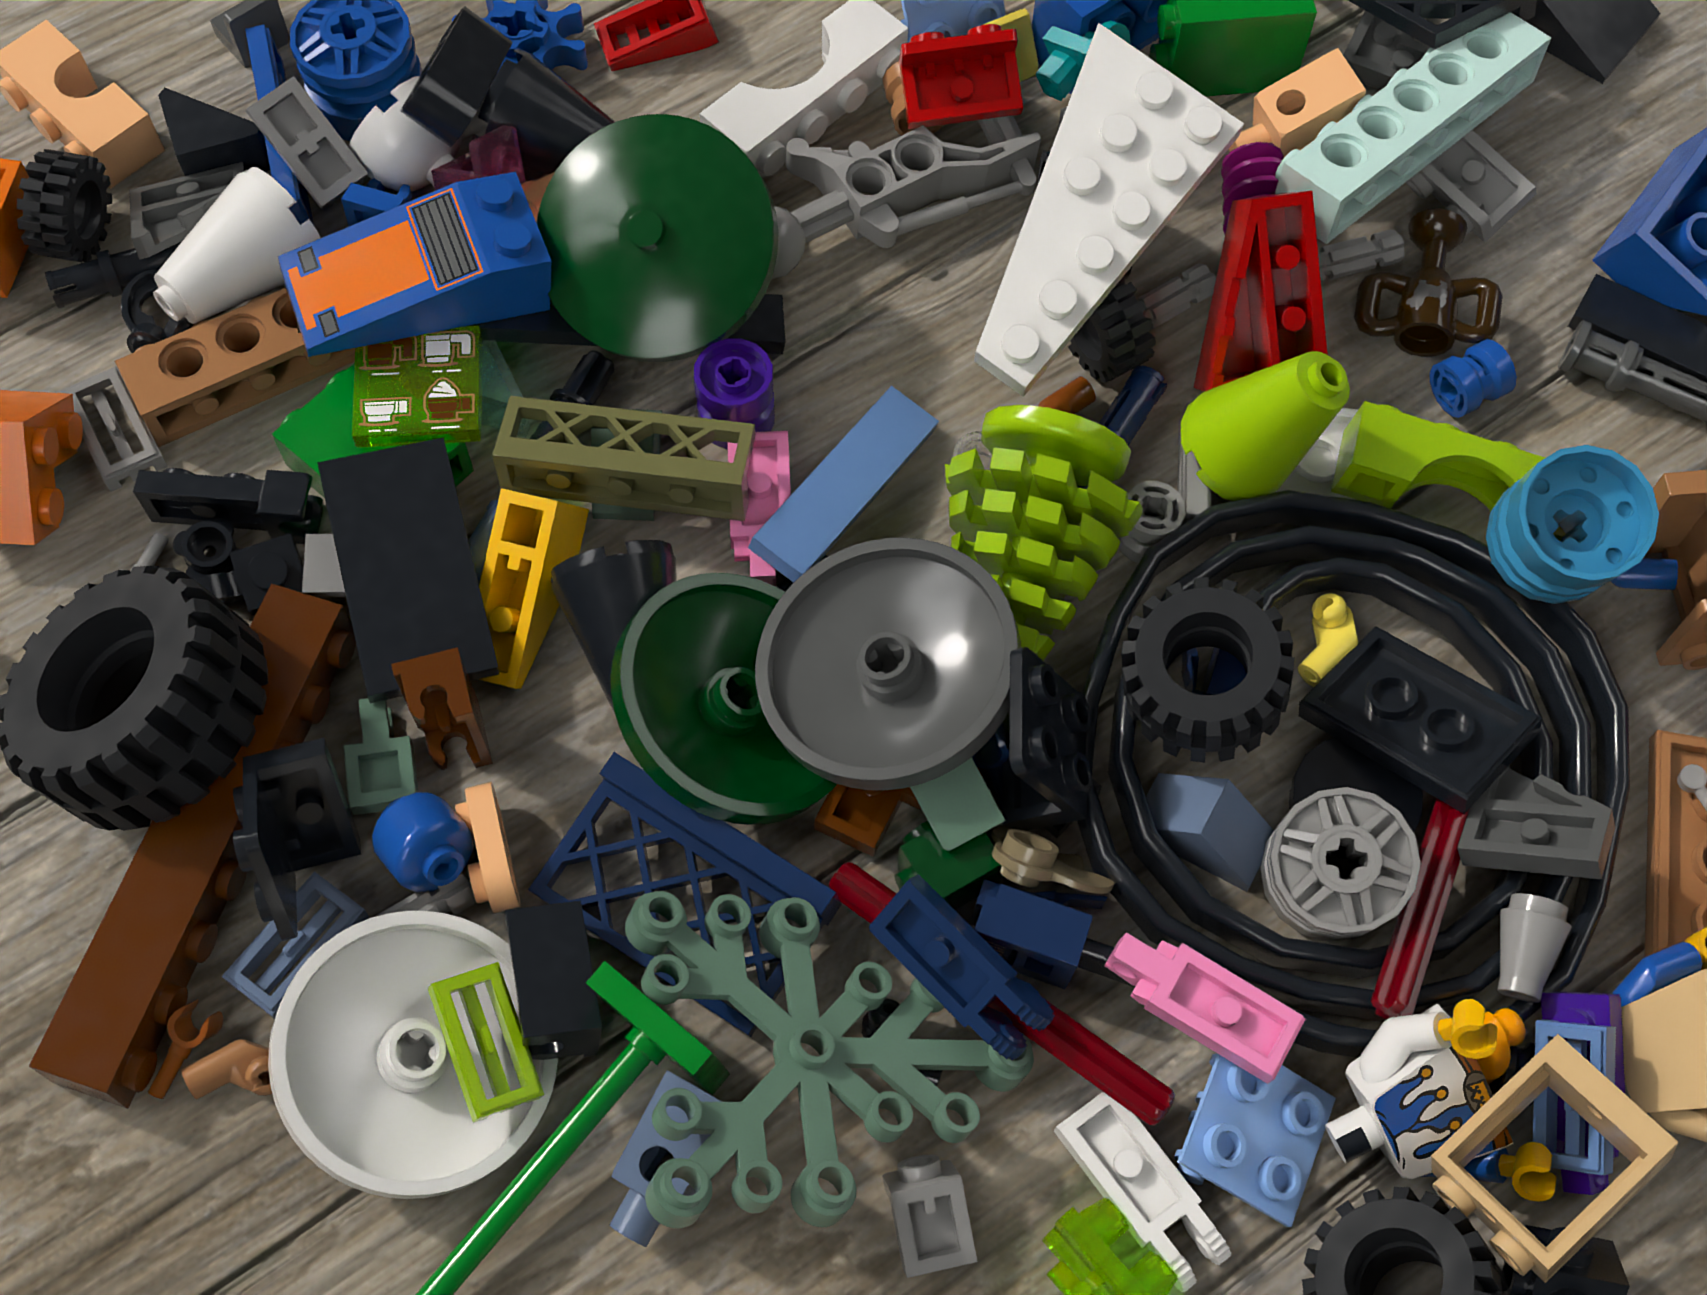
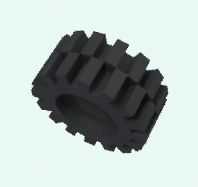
M44 149V152L39 151L34 155L35 162L29 161L25 168L29 178H21L19 188L24 191L23 199L17 198V209L23 210V216L17 219L18 229L25 230L21 239L24 245H30L28 250L33 254L81 263L82 261L92 260L91 254L96 255L101 250L98 240L105 241L108 234L104 229V224L111 222L112 214L107 213V205L112 204V193H106V189L111 185L109 176L104 175L106 168L95 157L51 149Z
M1125 275L1070 340L1071 345L1068 346L1072 355L1078 353L1080 356L1079 364L1084 370L1089 368L1091 377L1096 380L1100 378L1101 382L1105 383L1149 361L1155 353L1151 347L1156 345V340L1148 332L1154 328L1152 320L1145 318L1143 311L1147 307L1143 299L1137 301L1134 294L1137 289L1132 282L1125 284Z

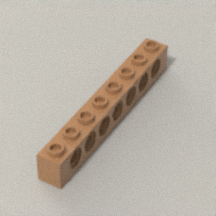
M554 173L538 180L521 184L536 223L543 195ZM283 288L267 296L254 298L246 305L216 318L198 322L190 329L160 342L142 346L134 353L115 360V363L143 421L158 447H161L359 360L363 356V346L308 357L302 335L298 333L297 319L287 288ZM391 341V342H382V343H377V344L391 343V344L393 345V341ZM368 345L365 346V356L368 355Z

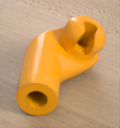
M1509 1008L1499 1009L1494 1014L1489 1011L1485 1012L1484 1025L1492 1023L1498 1027L1496 1050L1492 1055L1478 1059L1488 1085L1502 1076L1508 1069L1511 1060L1510 1046L1521 1044L1526 1036V1029L1522 1019L1514 1010Z

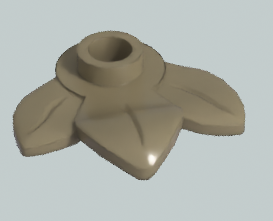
M1006 826L994 827L991 832V838L995 842L992 857L1002 865L1000 873L1017 884L1037 887L1040 881H1055L1070 888L1093 894L1108 893L1114 887V881L1099 874L1084 871L1083 859L1080 855L1058 853V847L1044 837L1025 830L1009 829Z

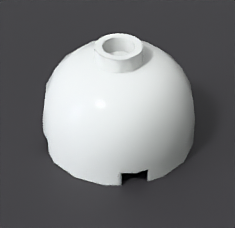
M419 76L401 83L390 92L398 101L387 111L383 112L375 106L356 129L348 146L368 172V177L381 181L384 188L399 192L403 184L409 185L411 191L420 190L430 183L434 187H439L455 173L459 165L454 157L461 146L462 135L452 147H449L400 112Z

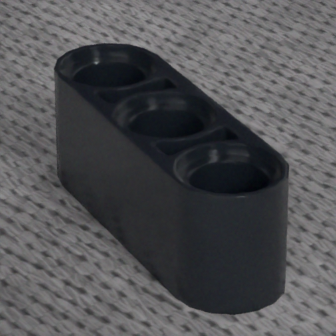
M464 6L442 36L400 112L449 147H452L476 114L513 41Z

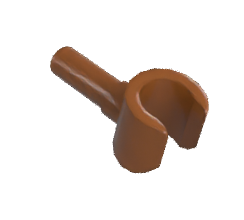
M198 999L173 1012L167 1024L168 1034L173 1042L168 1049V1055L147 1091L150 1095L164 1099L184 1060L188 1058L192 1049L215 1036L221 1030L223 1025L222 1012L217 1011L210 1015L200 1030L194 1027L191 1020L192 1012L199 1002Z

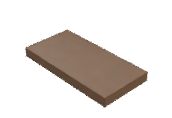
M1657 730L1649 738L1645 957L1677 943L1684 942L1690 935L1707 926V811L1694 793L1683 791L1677 783L1678 774L1687 765H1698L1707 773V738ZM1707 938L1705 939V946H1706V948H1707Z

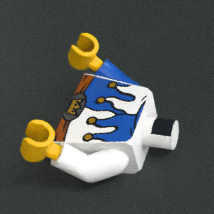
M1464 999L1458 1002L1454 1007L1452 1018L1436 1004L1421 1014L1391 1017L1382 1023L1361 1056L1350 1063L1345 1072L1360 1107L1325 1124L1332 1143L1345 1163L1379 1147L1402 1178L1436 1177L1432 1173L1431 1155L1493 1097L1478 1059L1486 1058L1496 1050L1498 1027L1492 1023L1484 1025L1485 1008L1478 1001ZM1507 1127L1464 1167L1476 1180L1504 1183L1507 1177H1512V1185L1515 1191L1521 1197L1530 1201H1546L1555 1193L1557 1177L1549 1172L1552 1163V1154L1549 1149L1542 1143L1529 1142L1519 1147L1516 1156L1509 1155L1506 1147L1514 1143Z

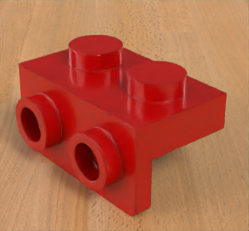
M985 24L968 30L967 35L944 38V34L941 32H926L915 35L910 39L909 43L902 44L899 67L908 130L916 129L923 125L931 127L1021 115L1023 101L1015 52L1018 44L1017 30H1002L1000 25Z

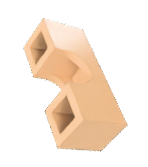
M48 20L43 21L0 50V75L2 77L0 80V92L18 112L26 108L31 113L30 118L36 128L50 143L53 144L59 139L65 145L63 147L65 152L95 157L98 159V162L103 163L106 168L104 175H108L110 178V189L165 151L149 114L116 83L113 82L100 92L86 97L98 88L80 50Z

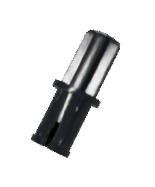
M595 350L583 355L563 389H555L550 396V400L594 405L614 373V363L604 357L601 352ZM542 421L530 439L537 440L554 429L548 421Z

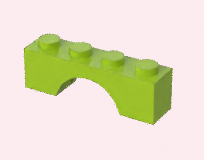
M1364 401L1343 431L1331 492L1391 508L1404 493L1423 485L1441 484L1452 486L1471 494L1491 512L1502 494L1546 457L1520 450L1517 446L1508 442L1491 441L1460 431V429L1451 424L1434 423L1402 413L1398 408L1390 405H1377ZM1558 526L1553 534L1557 540L1561 541L1566 533L1563 528Z

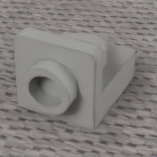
M937 1155L914 1156L897 1164V1171L882 1175L884 1188L890 1199L902 1267L907 1278L977 1262L962 1177L951 1160L940 1161Z

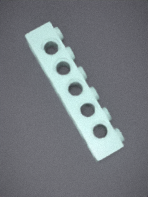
M1510 12L1437 49L1430 47L1419 62L1408 70L1402 68L1397 71L1387 86L1373 96L1370 94L1365 95L1355 105L1352 112L1339 122L1331 121L1326 124L1316 139L1303 149H1293L1277 168L1275 178L1278 180L1275 194L1312 191L1317 238L1323 243L1328 244L1529 86L1536 77L1551 37Z

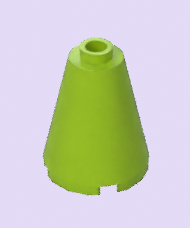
M1310 351L1200 394L1187 406L1181 420V444L1185 455L1192 451L1202 468L1196 472V475L1204 485L1216 494L1231 501L1278 491L1347 403L1350 395L1347 374L1342 365L1335 359L1322 352Z

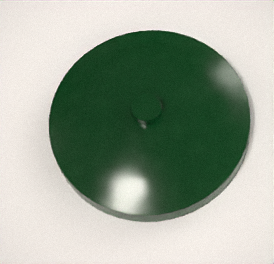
M647 114L634 116L603 127L587 137L571 151L555 171L543 195L537 216V226L552 261L551 290L547 294L555 308L567 323L587 340L618 356L638 361L668 362L698 355L708 346L730 337L749 319L758 307L772 279L777 259V215L769 189L758 169L748 156L723 133L707 124L678 115Z
M715 572L685 577L667 585L654 594L629 621L618 641L612 661L611 696L613 709L624 740L635 759L652 780L677 801L700 814L729 823L764 825L780 822L806 811L826 796L837 784L821 778L795 760L768 724L759 702L755 681L757 649L766 622L785 591L752 577Z

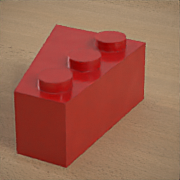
M1312 191L1288 192L1232 201L1193 388L1207 391L1310 351H1318L1328 355Z

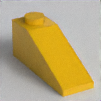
M501 488L479 584L498 663L499 675L479 680L514 689L522 688L559 607V603L551 588V571L556 565L580 553L589 509Z

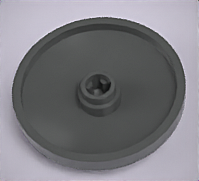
M906 537L871 540L850 546L823 559L800 576L783 594L766 622L758 645L755 664L757 694L767 722L782 745L795 760L811 772L833 783L863 790L907 788L931 781L954 770L977 753L995 734L1010 709V653L1012 650L1021 648V640L1018 626L1007 598L993 577L976 561L952 547L929 540Z

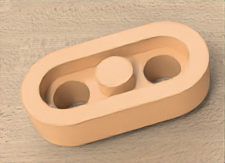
M488 782L465 788L466 802L455 804L456 813L468 826L473 835V841L476 844L479 862L468 865L470 882L476 903L480 904L489 901L494 914L521 907L503 818L493 783Z

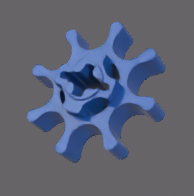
M486 0L489 14L482 19L513 41L501 66L506 59L517 64L518 61L514 50L520 48L528 53H532L551 70L562 65L571 66L578 70H585L588 67L585 43L581 40L564 39L569 35L581 33L584 30L582 11L579 4L572 3L561 11L550 12L546 10L548 8L547 0H516V3H508L503 0Z

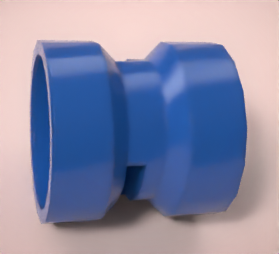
M1490 339L1467 348L1462 358L1451 356L1433 365L1430 370V385L1437 402L1445 412L1456 418L1479 409L1483 399L1494 401L1512 392L1516 386L1517 375L1509 354L1499 343Z

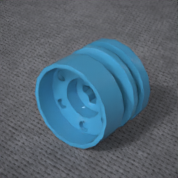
M1590 445L1559 449L1537 463L1502 494L1490 512L1486 541L1491 562L1506 584L1529 599L1552 604L1570 602L1584 598L1642 561L1655 541L1659 511L1653 487L1639 468L1613 450ZM1558 526L1563 528L1566 533L1561 541L1557 540L1553 534Z

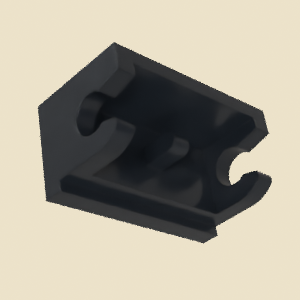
M581 901L505 910L504 920L509 941L523 1046H528L533 1060H547L582 1054L583 1057L597 1055L602 1023L597 994L586 984L587 980L593 975Z

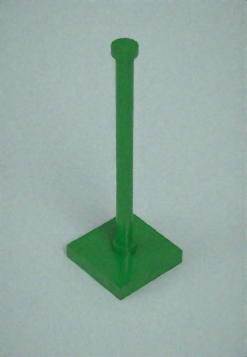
M604 961L587 980L586 984L612 1010L633 1027L625 1036L630 1042L629 1045L415 1295H454L651 1061L658 1066L667 1056L712 1096L729 1077L730 1073L708 1048Z

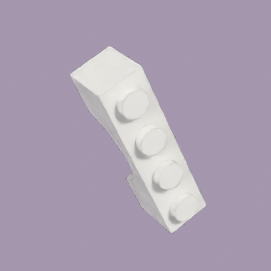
M849 0L822 20V60L824 65L813 77L801 84L781 89L759 88L740 82L700 113V122L711 126L731 139L748 156L762 177L773 175L786 161V147L789 140L802 138L808 144L816 142L824 134L828 126L846 112L852 113L857 110L866 97L882 85V78L886 70L899 61L901 45L908 43V27L873 0Z

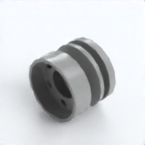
M1343 787L1317 791L1291 808L1266 841L1260 871L1264 894L1282 921L1304 936L1332 942L1358 938L1397 916L1415 892L1421 863L1416 836L1399 810L1374 793ZM1339 846L1345 847L1346 857L1351 860H1357L1359 866L1348 873L1345 879L1339 878L1337 866L1326 864V858L1335 853Z

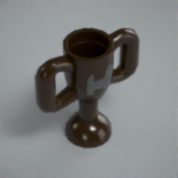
M1441 208L1418 212L1411 218L1408 229L1411 241L1423 251L1421 268L1412 277L1381 271L1365 276L1358 287L1354 314L1359 331L1372 337H1389L1394 335L1395 344L1402 351L1420 357L1444 354L1452 348L1455 340L1470 344H1477L1486 339L1491 340L1500 327L1503 296L1498 284L1486 278L1476 277L1451 280L1449 274L1445 271L1446 254L1460 245L1465 238L1468 229L1465 219L1451 210ZM1388 289L1402 295L1398 303L1397 315L1379 320L1378 314L1382 290ZM1470 295L1478 296L1475 326L1462 323L1457 319V299Z

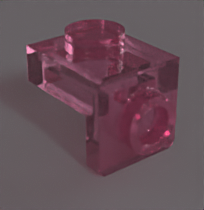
M503 125L469 143L470 152L431 170L435 191L455 182L516 172L520 183L525 182L516 128Z

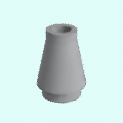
M1515 893L1511 895L1509 907L1500 910V979L1497 988L1499 993L1522 1001L1540 1002L1543 987L1572 928L1566 922L1567 906L1555 900L1532 894Z

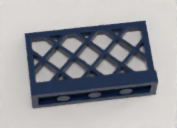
M613 752L599 773L603 781L528 890L548 904L581 901L585 928L647 968L654 956L637 950L629 942L627 936H622L613 930L609 903L642 896L650 892L665 891L691 885L698 920L689 921L686 924L693 931L700 930L701 938L713 947L711 936L707 933L704 925L706 909L700 882L729 876L739 883L742 899L751 910V921L748 925L753 956L745 957L746 968L756 966L760 989L775 1001L785 985L782 959L773 956L769 952L762 954L756 917L765 916L775 902L781 899L796 897L806 900L814 907L819 918L821 930L824 924L829 925L842 905L837 893L725 821L700 814L683 805L658 786L644 770L616 752ZM611 801L630 813L634 839L599 846L595 823ZM642 821L660 833L644 836ZM587 837L589 849L577 851ZM673 841L682 846L685 850L689 873L652 881L646 847ZM637 850L643 884L607 892L601 858ZM696 856L715 868L698 871ZM591 860L596 895L567 900L551 889L567 865ZM750 891L769 903L753 907ZM599 905L601 921L583 909ZM650 912L654 919L660 921L658 913ZM728 913L718 915L726 924L737 922ZM780 961L769 979H767L765 964ZM663 972L655 973L672 986L676 985L674 979L669 974ZM693 999L749 1037L757 1029V1026L746 1016L724 1003L723 1000Z

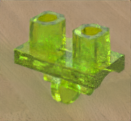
M1108 1198L1097 1201L1083 1209L1080 1213L1072 1207L1056 1221L1054 1228L1042 1239L1044 1244L1060 1261L1046 1275L1063 1295H1168L1178 1280L1177 1275L1166 1262L1152 1251H1149L1129 1270L1113 1253L1110 1247L1130 1227L1124 1215Z

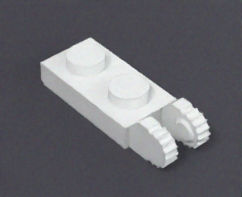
M1102 1092L1056 1126L1054 1133L1141 1248L1147 1246L1153 1260L1171 1283L1181 1292H1186L1197 1283V1280L1188 1261L1179 1253L1164 1233L1177 1221L1182 1220L1187 1233L1196 1243L1198 1249L1212 1263L1220 1265L1231 1256L1230 1247L1200 1208L1199 1204L1202 1200L1137 1116Z

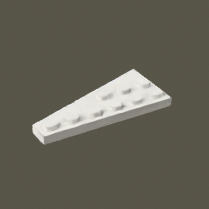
M1100 23L1097 25L975 352L974 362L1022 397L1025 396L1236 141L1244 126L1243 122Z

